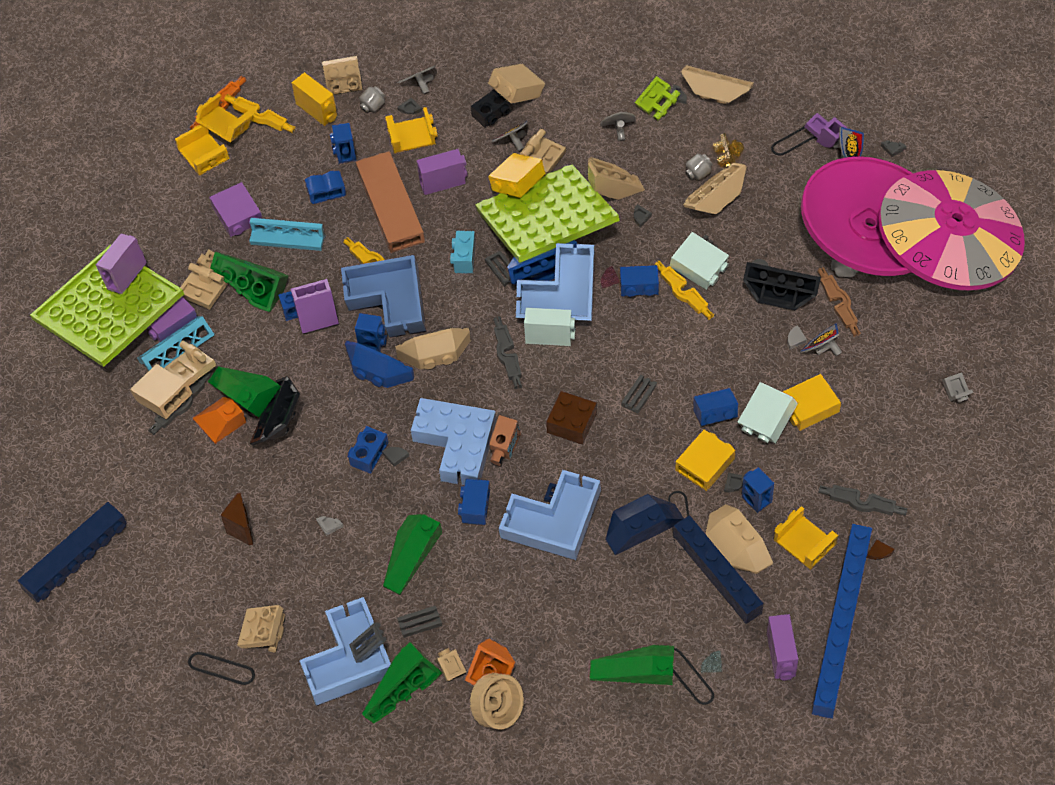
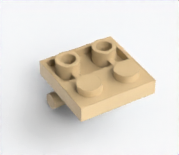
M357 56L322 62L327 90L333 93V95L363 90Z
M540 129L537 134L535 133L530 138L520 154L542 159L545 175H547L566 153V147L544 138L543 136L546 132Z
M190 263L188 269L192 272L180 287L184 292L182 297L202 307L211 309L228 283L223 281L224 276L215 273L214 270Z
M181 341L179 346L185 352L165 366L164 369L185 380L188 386H190L215 367L216 363L193 344Z
M279 605L247 609L237 645L244 649L269 646L268 651L276 652L278 642L282 639L285 614L282 613L283 608Z

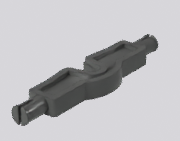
M498 316V320L495 317L493 320L496 326L494 327V333L498 343L496 347L498 360L505 366L508 379L513 381L514 388H522L520 381L522 374L518 356L516 353H505L514 349L513 340L507 325H503L501 317Z
M208 372L191 384L189 388L193 394L167 419L157 415L154 418L156 423L148 431L155 435L161 427L166 428L177 416L188 411L193 404V399L205 388L204 383L211 377V374Z
M820 485L818 493L829 495L831 500L849 504L850 507L860 512L876 511L891 516L893 513L906 516L908 509L897 506L894 500L873 493L869 494L867 501L862 502L860 501V491L858 489L833 485V488Z

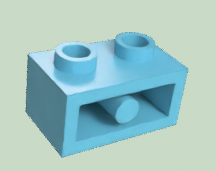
M456 231V237L452 238L454 253H451L450 263L454 264L455 273H473L476 245L474 231Z

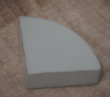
M798 325L792 328L788 335V347L790 350L807 343V339Z
M326 516L316 518L326 536L343 527L342 522L338 519Z

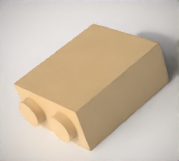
M523 64L494 69L488 82L492 88L510 103L539 98L545 85L539 77Z
M158 364L130 389L137 402L165 419L193 394L185 380Z

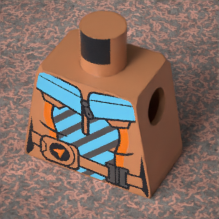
M499 415L489 442L492 453L491 463L501 465L503 458H511L521 435L517 420Z

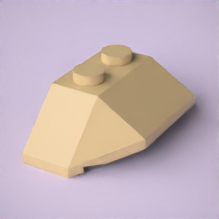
M688 65L682 69L684 78L695 94L700 95L703 99H716L719 103L731 102L749 91L754 82Z
M592 157L588 159V180L593 190L600 195L619 200L645 190L638 176L630 175L626 170L614 164Z
M732 163L728 168L711 177L687 197L683 204L684 207L713 214L721 212L728 203L733 202L735 197L741 193L746 166Z
M450 328L414 337L405 341L402 345L395 346L397 358L420 370L432 369L441 364H451L453 361L458 360L471 341L469 328Z
M725 504L709 515L706 535L733 568L757 574L773 564L762 537L739 509Z

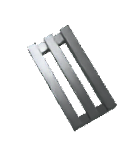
M498 251L485 258V262L505 287L508 283L511 284L510 277L502 264L497 260V257L502 260L506 267L510 262L501 251ZM491 260L494 261V263L497 265V267L500 269V271L504 274V276L506 277V279H505V278L502 276V274L498 271V269L495 267V265L492 263Z
M640 374L621 402V406L638 414L657 387V382H651V379H645ZM643 382L642 386L640 387V389L638 390L630 404H627L636 392V390L638 389V387L640 386V384ZM649 385V389L647 390L643 398L640 400L636 408L633 407L639 399V397L641 396V394L643 393V391Z
M436 605L397 618L403 638L442 626ZM436 619V621H433V622H430V623H427V624H424V625H421V626H418V627H415V628H412V629H409V630H405L406 628H409V627H412V626H415V625H419V624H422V623H424V622H427V621Z
M374 622L349 644L355 662L361 663L386 641V638L382 637V634H384L383 630H379L381 627L380 623Z

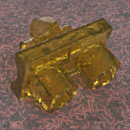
M725 133L720 135L721 140L713 143L716 154L725 152V154L717 157L721 168L736 163L734 155L739 157L740 153L744 150L743 143L732 140L731 144L727 140Z

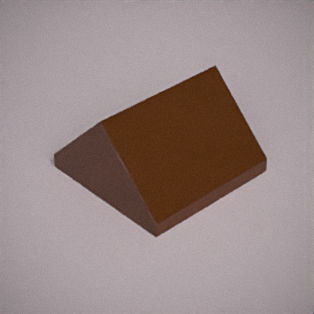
M237 493L222 512L221 518L227 534L250 546L253 545L247 512L241 493Z

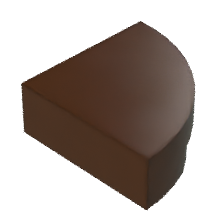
M876 540L866 558L872 560L888 558L894 553V548Z

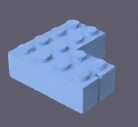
M556 243L555 281L517 280V297H522V300L516 301V318H525L526 308L571 310L572 318H575V320L591 321L595 245L577 244V248H574V244Z
M420 398L416 411L417 416H415L411 428L412 441L446 447L439 469L441 481L458 484V472H461L462 485H465L466 479L481 480L490 448L489 442L496 425V412L494 410Z
M562 470L550 504L511 494L506 508L507 513H504L499 526L500 538L576 560L601 492L600 480L583 476V487H580L579 474Z
M364 597L346 603L350 615L348 617L345 615L343 605L325 611L337 646L300 660L316 706L380 682L391 665L383 644L361 663L355 662L349 644L374 623Z

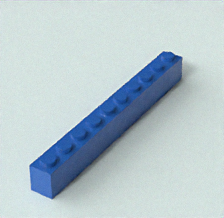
M852 524L814 700L813 715L833 719L872 532L871 527Z

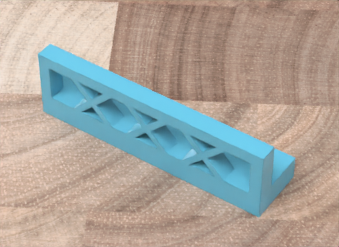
M260 218L250 219L252 229L250 245L322 251L325 238L323 224Z
M197 316L137 357V359L146 366L148 371L152 369L149 361L154 358L161 359L160 366L164 368L185 352L179 346L184 337L192 338L191 344L198 347L215 334L203 316ZM203 325L208 334L203 338L196 337L197 329ZM170 347L177 349L176 355L172 359L165 358L166 350Z

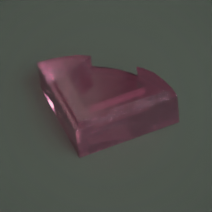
M613 266L607 268L601 277L602 289L619 283Z

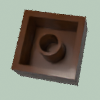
M560 391L546 421L547 433L583 445L597 415V402Z

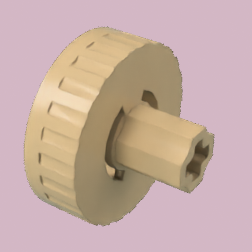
M489 673L482 676L474 685L470 698V708L475 720L480 725L494 729H505L513 725L519 718L523 708L522 688L518 681L510 675Z

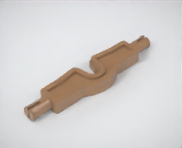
M822 267V270L819 268L817 272L821 277L820 283L830 302L842 301L834 306L835 313L842 321L844 327L851 330L853 337L860 335L861 332L856 326L858 320L851 309L850 297L844 290L839 288L833 275L828 276L824 267Z

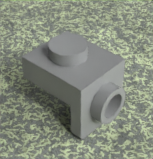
M962 372L942 379L950 401L957 399V402L969 399V394L973 393L972 389L968 390Z

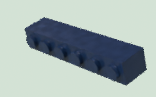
M109 502L105 503L17 580L21 589L36 603L46 599L50 591L56 586L62 585L66 577L78 571L83 562L91 559L100 547L106 546L116 533H121L127 524L124 516Z
M689 515L673 525V537L744 623L747 624L761 615L763 612V602Z

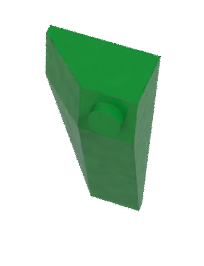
M219 252L214 253L210 267L215 273L224 276L223 281L235 288L236 292L249 300L248 302L251 305L267 312H271L279 300V294H283L288 280V275Z
M219 366L208 380V383L257 417H260L281 387L267 376Z
M424 514L407 516L397 532L383 587L401 595L441 536L440 522Z
M409 642L395 656L362 715L375 724L394 711L398 702L403 700L407 702L412 698L411 693L419 688L423 691L443 672L415 645Z
M651 645L593 659L590 666V680L672 685L674 646Z

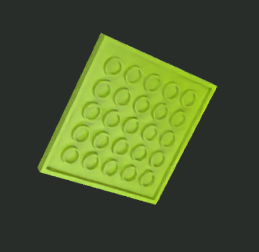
M573 165L565 166L560 170L543 176L521 198L500 193L497 196L475 204L478 213L519 263L556 248V243L566 244L620 221L619 215L598 192L593 190L591 184Z
M111 245L30 314L32 320L103 367L184 295L183 289L146 266L141 269L123 294L108 290L96 264Z

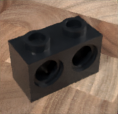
M495 89L471 105L472 117L484 128L494 125L503 115H508L512 110V104Z

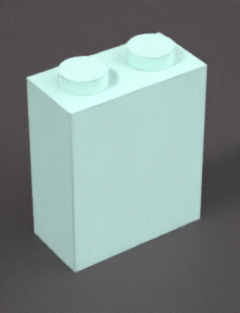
M692 232L671 257L670 266L707 290L710 285L714 286L717 282L719 273H724L728 268L729 255Z
M526 308L524 320L526 344L571 346V339H575V318H572L571 310Z
M760 382L738 423L742 427L741 430L746 434L752 435L754 433L758 435V439L765 443L771 441L776 444L798 403L792 396Z

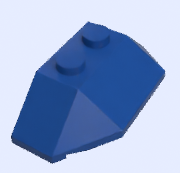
M574 240L566 243L574 244V248H577V242ZM556 248L521 263L514 257L507 266L511 283L516 285L519 279L548 281L555 279Z
M345 342L348 359L353 373L358 379H366L377 387L383 386L385 388L413 381L414 372L412 367L405 366L402 362L359 343Z

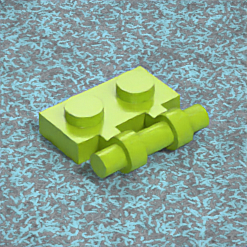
M656 76L635 101V105L647 114H650L654 109L656 113L653 118L659 121L662 116L664 117L667 114L669 107L677 102L680 93L674 90L670 94L668 91L671 89V86ZM665 98L666 101L660 106L658 103Z

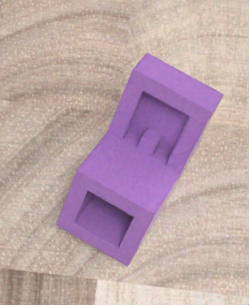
M818 113L804 126L818 138L816 142L828 148L840 140V127L847 128L835 117L828 122Z

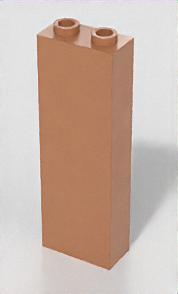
M390 151L356 161L357 173L389 252L392 253L424 243L423 230Z

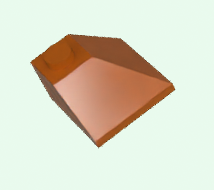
M222 397L193 417V420L214 444L246 423L241 408L231 398Z
M487 639L478 645L465 681L475 685L482 676L489 673L511 676L515 661L507 648L491 639Z

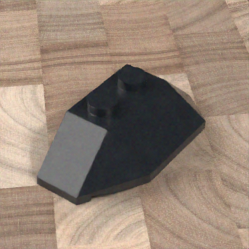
M750 262L746 264L743 281L758 303L791 310L798 309L816 297L821 277Z
M288 376L276 380V383L281 387L262 412L249 443L252 446L284 437L288 433L289 424L296 414L295 410L300 397L299 391Z

